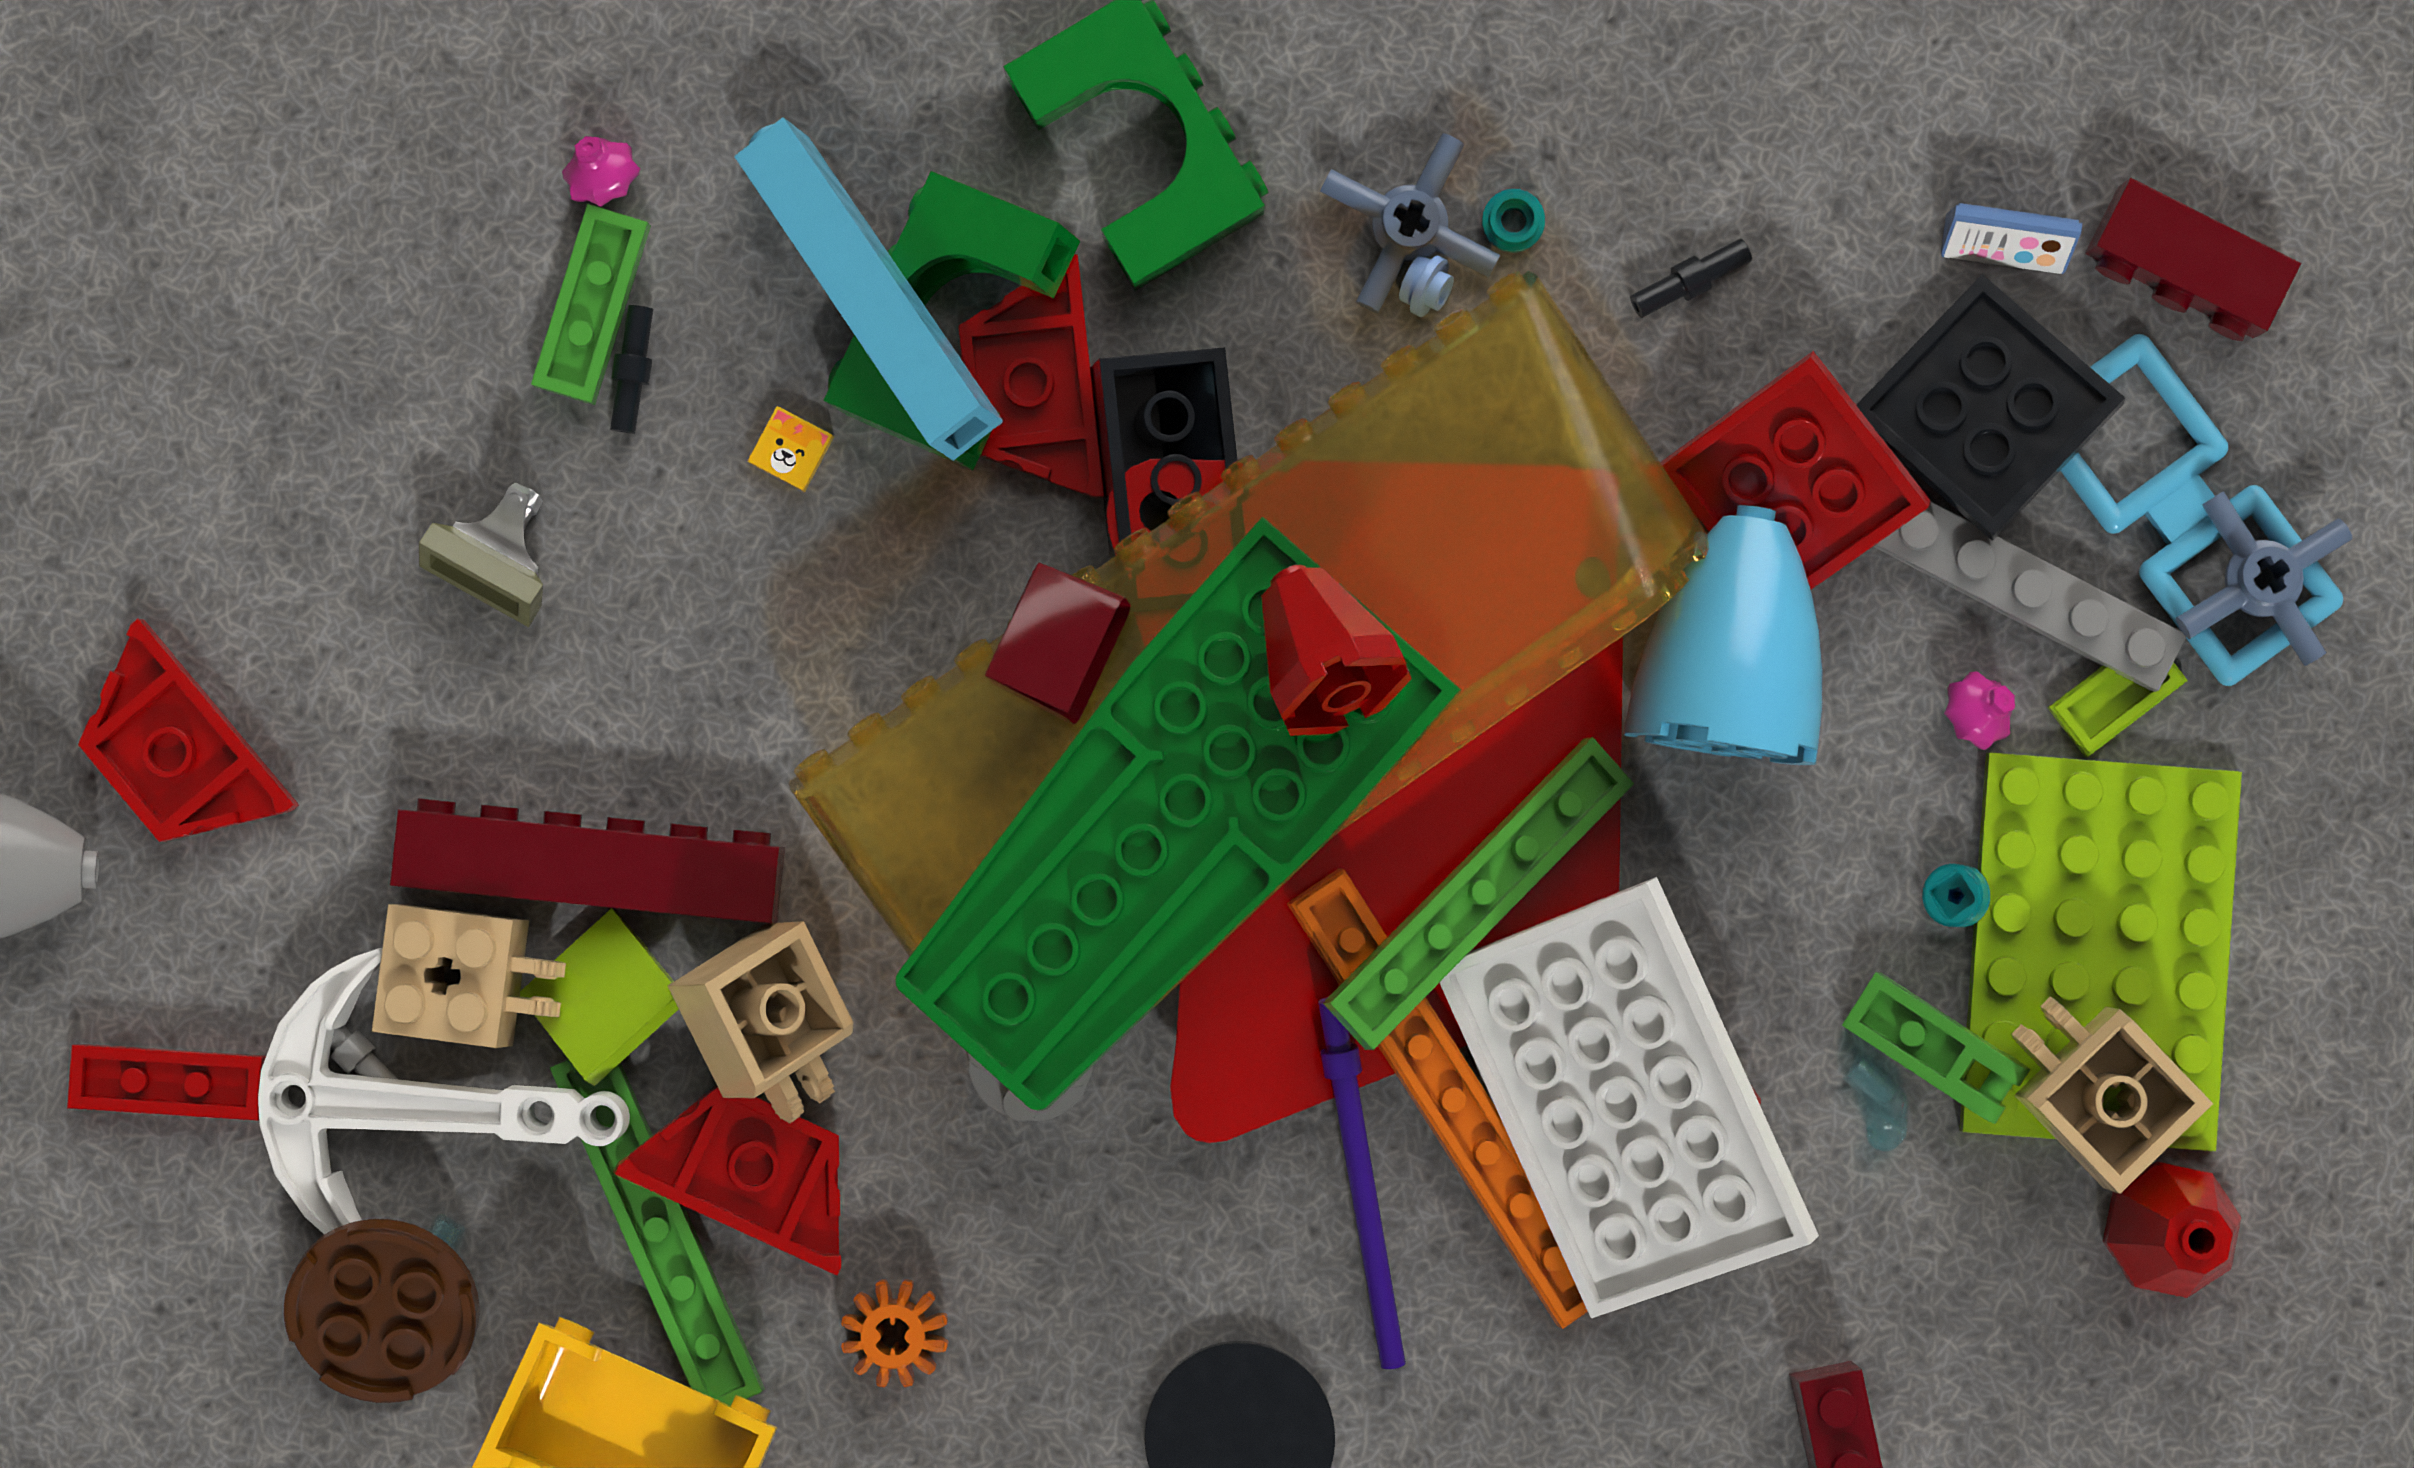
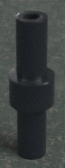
M1738 239L1700 260L1698 257L1692 256L1671 267V275L1631 295L1632 306L1638 316L1643 318L1683 296L1685 300L1689 301L1711 290L1712 281L1751 262V252L1745 241Z
M628 305L621 354L616 353L614 356L611 376L612 380L617 381L610 426L612 431L635 434L642 385H649L652 359L646 358L654 310L649 307Z

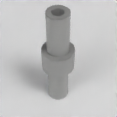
M345 1025L334 1030L331 1049L334 1052L331 1058L347 1074L355 1072L360 1076L398 1079L373 1054L376 1047L359 1030L352 1033Z

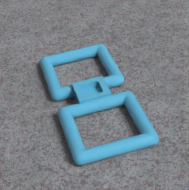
M2135 334L2090 366V368L2110 384L2137 364L2197 445L2118 503L2115 502L2078 452L2060 471L2103 529L2108 533L2116 534L2123 531L2143 515L2148 518L2167 546L2142 563L2139 575L2179 628L2176 617L2188 611L2194 605L2170 574L2222 537L2202 506L2203 503L2212 499L2215 495L2199 474L2227 454L2228 442L2150 338L2144 334ZM2248 486L2230 499L2241 519L2244 521L2252 516L2270 541L2278 542L2287 548L2302 541L2265 490L2260 486ZM2318 561L2303 569V585L2312 597L2298 607L2311 629L2337 611L2343 604L2342 592ZM2277 623L2232 656L2210 627L2191 639L2186 637L2218 682L2224 686L2235 685L2290 645Z

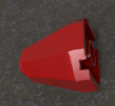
M1294 565L1281 570L1272 578L1271 586L1261 596L1270 693L1290 736L1333 734L1349 726L1344 716L1345 714L1360 708L1364 717L1367 718L1382 711L1412 679L1404 656L1393 634L1323 568H1306L1304 565Z
M2156 1161L2147 1167L2120 1194L2112 1193L2103 1243L2115 1258L2132 1286L2188 1298L2231 1270L2242 1217L2213 1173Z

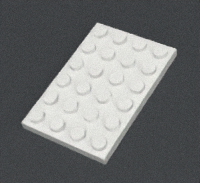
M1657 877L1473 950L1440 982L1441 988L1590 1318L1811 1244L1819 1237Z

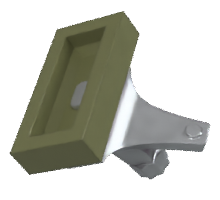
M514 483L508 488L496 509L481 521L474 523L455 522L453 526L432 523L419 541V567L521 624L530 627L542 606L543 583L538 577L537 565L532 561L527 552L524 530L531 517L537 514L543 500L532 489Z

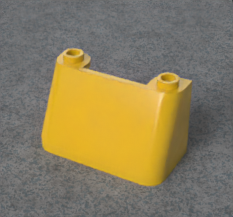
M559 1316L555 1327L538 1323L472 1468H760L777 1427L766 1422L771 1410L738 1395H735L730 1406L591 1344L590 1341L595 1333L594 1331Z

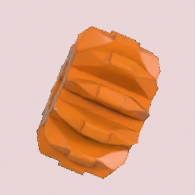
M909 1279L903 1280L899 1288L898 1298L892 1299L891 1287L887 1280H879L875 1284V1292L879 1304L877 1305L868 1294L859 1292L853 1298V1301L866 1317L856 1314H845L842 1318L841 1325L843 1327L861 1333L859 1336L845 1340L841 1345L842 1351L844 1353H854L864 1350L866 1355L858 1361L854 1371L858 1375H862L867 1372L872 1363L880 1366L876 1377V1385L884 1388L887 1386L891 1378L892 1369H897L900 1382L904 1387L912 1386L915 1381L912 1362L928 1375L932 1374L937 1367L933 1358L922 1349L933 1352H945L948 1347V1340L942 1336L928 1334V1331L940 1329L948 1323L947 1314L937 1313L926 1318L923 1312L932 1305L936 1295L932 1291H928L923 1294L915 1305L909 1301L914 1289V1282ZM887 1318H890L891 1325H894L897 1319L904 1321L909 1327L904 1335L909 1345L900 1349L899 1342H895L892 1348L883 1344L881 1338L886 1330L880 1322Z

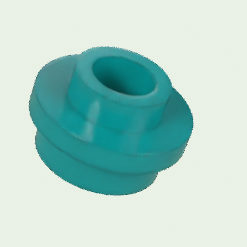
M1506 189L1495 194L1486 204L1482 215V228L1488 241L1499 250L1510 253L1522 252L1532 247L1541 237L1545 227V213L1541 203L1531 193L1521 189ZM1517 210L1523 214L1525 227L1521 231L1509 232L1503 227L1501 218L1506 211Z

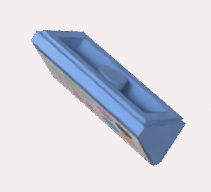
M1959 203L1946 214L1941 256L2064 274L2080 237L2082 223L2075 219Z

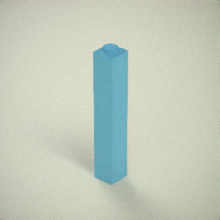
M784 117L775 124L765 126L757 131L750 139L749 145L734 156L927 443L954 461L1003 422L1002 418L811 139Z

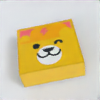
M776 406L748 462L805 492L834 436Z

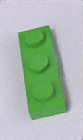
M587 204L531 385L591 405L596 404L651 228L648 222Z

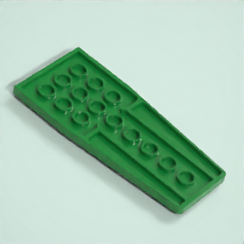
M1263 516L1130 664L896 975V986L903 995L1032 1110L1043 1111L1052 1106L1337 833L1461 693V689L1354 597L1393 634L1404 656L1412 679L1382 711L1367 718L1364 717L1360 708L1345 714L1344 716L1349 726L1333 734L1290 736L1270 693L1261 596L1271 586L1272 578L1287 567L1294 565H1304L1306 568L1321 567Z

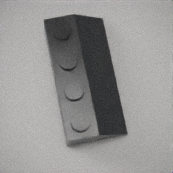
M1225 347L1099 358L1090 367L1104 489L1103 500L1113 592L1126 597L1130 602L1131 609L1128 618L1135 617L1134 613L1179 609L1193 595L1138 599L1125 472L1129 468L1149 459H1161L1156 463L1151 473L1153 492L1143 499L1139 513L1144 526L1152 532L1159 533L1157 541L1159 554L1171 567L1177 569L1195 567L1205 558L1208 551L1209 541L1204 528L1192 519L1181 518V505L1192 501L1201 488V473L1193 460H1225L1234 548L1246 535ZM1171 461H1180L1187 464L1194 473L1195 484L1193 490L1189 495L1181 499H1177L1169 492L1161 491L1158 486L1157 478L1160 469ZM1112 489L1114 493L1122 575L1107 525L1106 511ZM1177 525L1191 526L1201 537L1202 546L1200 553L1190 562H1177L1165 550L1164 541L1166 534L1175 529Z

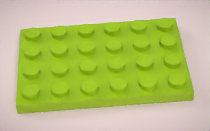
M1986 753L1978 871L1982 873L1988 882L1990 904L1985 915L1974 924L1967 1029L1999 1050L2016 1058L2026 1065L2030 1071L2020 1086L2013 1084L2005 1096L2002 1104L2006 1108L1996 1124L1985 1120L1961 1104L1959 1131L2056 1139L2014 1096L2041 1068L2016 1043L2011 1035L2022 1024L2027 1029H2032L2044 1041V1045L2054 1055L2063 1049L2070 1040L2045 1018L2044 1012L2040 1007L2051 996L2083 1027L2090 1023L2105 1007L2120 1009L2128 1015L2213 1103L2168 1148L2216 1151L2242 772ZM1975 1061L1964 1080L1980 1089L1991 1070ZM2120 1086L2116 1089L2108 1087L2105 1090L2102 1103L2103 1109L2115 1112L2120 1109L2121 1105L2116 1099L2117 1094L2122 1090Z

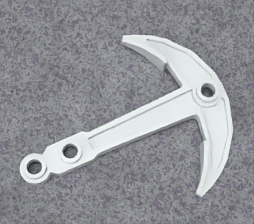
M382 948L354 956L331 968L312 982L279 1022L261 1069L258 1093L259 1124L274 1174L304 1217L324 1235L345 1224L362 1220L344 1179L343 1171L331 1173L327 1128L495 1133L503 1140L567 1144L578 1136L590 1145L604 1146L621 1137L627 1130L630 1121L629 1109L624 1100L617 1094L609 1091H599L584 1098L575 1089L512 1085L504 1090L340 1074L330 1071L328 1062L334 1030L344 1026L349 1020L362 988L380 966ZM292 1085L299 1086L305 1093L306 1100L302 1107L295 1106L289 1100L288 1091ZM537 1101L545 1102L551 1107L552 1119L549 1123L541 1122L535 1116L534 1106ZM604 1105L613 1111L615 1121L612 1127L603 1126L598 1122L596 1118L598 1106Z

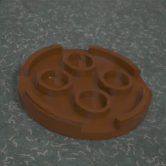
M368 1219L351 1222L319 1238L309 1247L297 1264L287 1286L284 1300V1322L289 1341L295 1343L305 1361L320 1375L319 1380L341 1394L375 1403H394L412 1400L414 1395L427 1391L446 1380L451 1374L454 1375L469 1354L476 1336L480 1315L479 1298L475 1282L459 1255L446 1242L431 1232L410 1223L390 1219Z

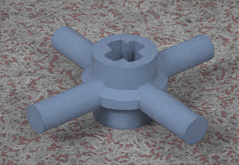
M1442 133L1416 185L1399 186L1390 190L1385 195L1333 169L1330 170L1320 192L1373 218V234L1376 242L1382 249L1356 300V303L1360 306L1379 313L1404 262H1413L1418 256L1429 257L1436 251L1489 278L1500 255L1448 229L1447 211L1438 197L1464 147V143L1460 140ZM1409 208L1418 210L1422 214L1420 225L1427 230L1422 234L1415 229L1412 237L1404 236L1399 233L1401 221L1394 217L1395 214L1399 212L1406 217Z
M2224 491L2203 503V508L2233 553V556L2229 560L2225 571L2226 587L2176 617V622L2183 634L2188 639H2191L2236 610L2241 609L2253 616H2273L2304 666L2325 655L2327 652L2295 602L2303 588V569L2352 540V534L2347 525L2338 518L2294 546L2287 548L2275 541H2255ZM2268 567L2275 579L2269 582L2268 587L2260 590L2255 585L2253 578L2257 577L2261 570Z

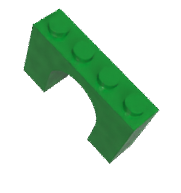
M1114 0L1003 66L1008 82L1038 131L1090 99L1114 90H1134L1155 97L1165 104L1178 119L1185 135L1186 153L1183 165L1174 181L1153 199L1101 229L1105 243L1134 291L1262 216L1265 205L1261 198L1269 193L1252 162L1249 160L1240 165L1228 144L1236 140V137L1221 110L1215 107L1208 112L1196 90L1204 86L1189 57L1186 53L1175 57L1165 41L1164 36L1169 34L1171 29L1154 0H1149L1144 4L1141 0Z
M930 171L924 186L916 191L910 202L909 218L897 244L893 245L888 250V253L924 306L943 285L957 277L971 273L995 274L1054 298L1079 246L1080 240L1056 221ZM855 335L844 357L836 362L830 372L828 391L823 401L858 421L970 470H974L991 432L954 461L931 447Z

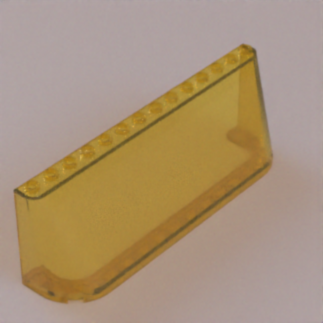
M1519 271L1504 276L1487 290L1489 299L1470 312L1466 308H1461L1444 317L1433 329L1437 335L1416 349L1413 345H1407L1392 353L1380 365L1383 372L1362 386L1357 381L1337 391L1327 401L1330 408L1310 422L1306 418H1302L1286 426L1274 438L1277 445L1257 459L1253 455H1248L1231 464L1221 474L1224 482L1203 496L1200 492H1194L1179 500L1167 512L1170 519L1149 533L1146 528H1143L1124 538L1114 548L1117 555L1096 570L1093 565H1089L1072 574L1074 577L1126 597L1131 604L1126 623L1091 698L1076 725H1072L995 686L984 676L1003 636L1002 634L990 643L986 639L972 643L955 657L954 662L957 666L937 680L933 676L920 679L901 695L903 703L883 717L879 712L863 718L848 731L847 736L850 740L829 754L825 749L811 754L794 769L796 777L788 782L790 790L909 957L1130 664L1262 516L1461 689V693L1337 833L1634 629L1665 605L1685 586L1689 579L1683 569L1692 561L1696 562L1705 559L1708 553L1707 532L1536 274L1528 271L1521 275Z

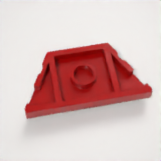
M1074 254L1054 298L1021 285L1005 295L1002 301L988 310L984 309L960 324L958 329L962 361L996 411L1000 413L999 415L1003 420L1000 425L992 430L980 456L1098 499L1104 497L1079 258L1078 254Z
M139 618L131 623L126 633L129 639L115 671H110L100 693L101 703L99 708L89 718L78 746L159 842H167L291 812L299 806L298 802L144 619Z
M714 1086L618 1162L613 1171L617 1176L836 1276L839 1274L841 1269V1255L839 1254L840 1190L838 1189V1167L840 1166L839 1135L801 1117L789 1124L787 1121L780 1119L778 1114H775L771 1103L758 1097L723 1098L718 1086Z

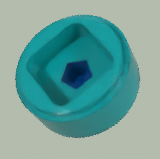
M1945 864L1936 868L1926 879L1922 899L1925 910L1934 921L1944 926L1962 928L1977 923L1985 915L1990 904V888L1986 878L1977 869L1963 864Z

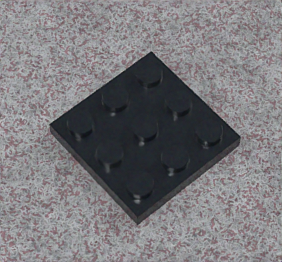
M1982 274L1856 406L1903 463L1993 541L2123 406L2125 397Z

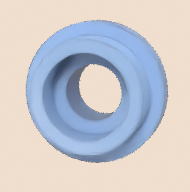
M1436 255L1432 259L1418 256L1412 262L1406 272L1399 292L1400 301L1410 305L1411 313L1423 317L1429 312L1430 308L1438 311L1445 304L1454 282V277L1448 274V260Z

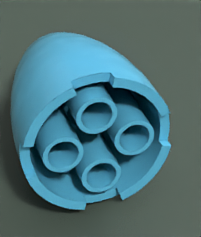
M1737 506L1736 516H1723L1690 556L1665 598L1645 644L1633 683L1624 729L1625 736L1637 737L1638 735H1646L1645 742L1720 756H1736L1751 759L1770 757V762L1778 764H1816L1822 717L1823 675L1819 628L1812 592L1802 559L1787 526L1775 521L1776 511L1757 506Z

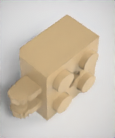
M388 904L372 1032L491 1048L513 1046L517 1013L559 1017L561 1003L554 1001L552 998L541 996L521 997L522 973L534 974L537 978L556 979L557 977L565 976L566 963L525 957L529 920L410 904ZM452 962L451 969H460L461 979L459 984L447 986V982L444 979L445 967H449Z
M804 921L765 924L668 985L723 1098H755L764 1092L768 1101L771 1102V1107L775 1110V1114H778L780 1119L790 1124L805 1112L803 1110L804 1106L801 1103L802 1100L798 1097V1092L789 1076L790 1074L795 1072L798 1080L802 1083V1088L806 1091L805 1093L810 1096V1099L818 1101L819 1104L835 1092L833 1089L834 1085L831 1082L832 1079L829 1078V1073L820 1055L852 1034L853 1020Z
M2050 996L2040 1006L2041 1010L2044 1012L2045 1018L2056 1029H2059L2070 1042L2054 1055L2044 1045V1041L2038 1034L2021 1024L2011 1034L2012 1038L2035 1061L2041 1070L2014 1096L2103 1188L2120 1194L2213 1103L2122 1010L2105 1007L2090 1023L2083 1027L2058 1001ZM2120 1086L2122 1090L2116 1096L2118 1103L2121 1105L2120 1109L2117 1112L2103 1109L2102 1103L2105 1090L2108 1087L2116 1089Z

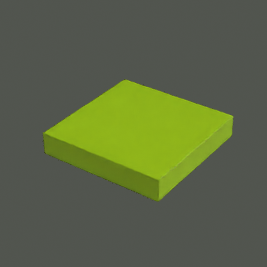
M612 908L554 960L566 963L564 977H557L556 979L535 977L520 991L521 997H548L561 1003L559 1017L535 1015V1017L583 1079L593 1086L598 1084L679 1010L668 988V985L674 982L629 924Z

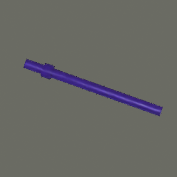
M1326 997L1318 1001L1326 1048L1320 1051L1323 1072L1326 1079L1332 1080L1380 1365L1382 1369H1396L1404 1366L1406 1361L1357 1075L1362 1072L1359 1048L1357 1044L1351 1043L1349 1031L1323 1004L1328 998Z

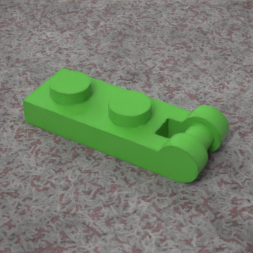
M1875 972L1842 1024L1843 1027L1975 1114L1996 1124L2006 1108L2002 1101L2013 1084L2020 1086L2030 1071L2026 1065L2016 1058L1999 1050L1881 972ZM1975 1061L1991 1070L1980 1089L1964 1080Z

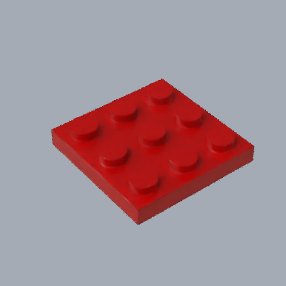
M1814 351L1666 457L1659 465V470L1709 532L1723 516H1736L1737 506L1739 505L1757 506L1776 511L1775 521L1787 526L1802 559L1811 590L1925 511L1930 505V499Z

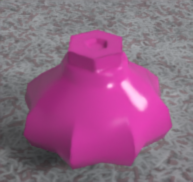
M585 136L574 145L575 152L573 158L562 171L563 179L569 185L572 200L576 202H592L602 207L614 198L627 195L630 183L640 173L639 166L632 159V148L627 143H616L604 138Z
M1977 671L1969 672L1962 681L1949 684L1947 688L1949 702L1944 714L1953 724L1957 739L1969 740L1979 749L1986 750L1995 741L2005 739L2010 735V717L2015 709V695L2005 685L2002 686L2000 682L1988 680Z

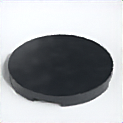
M1222 1342L1202 1348L1187 1356L1162 1381L1152 1399L1147 1414L1145 1451L1149 1468H1331L1334 1457V1420L1327 1397L1320 1384L1293 1357L1272 1346L1258 1342Z

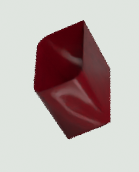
M1039 562L1028 580L1014 610L1012 620L1008 623L984 676L995 686L1072 725H1076L1128 618L1131 604L1122 595Z

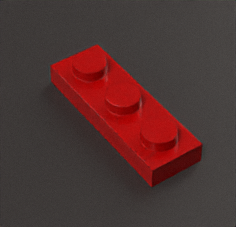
M73 1044L71 1048L67 1108L258 1121L260 1075L266 1056Z

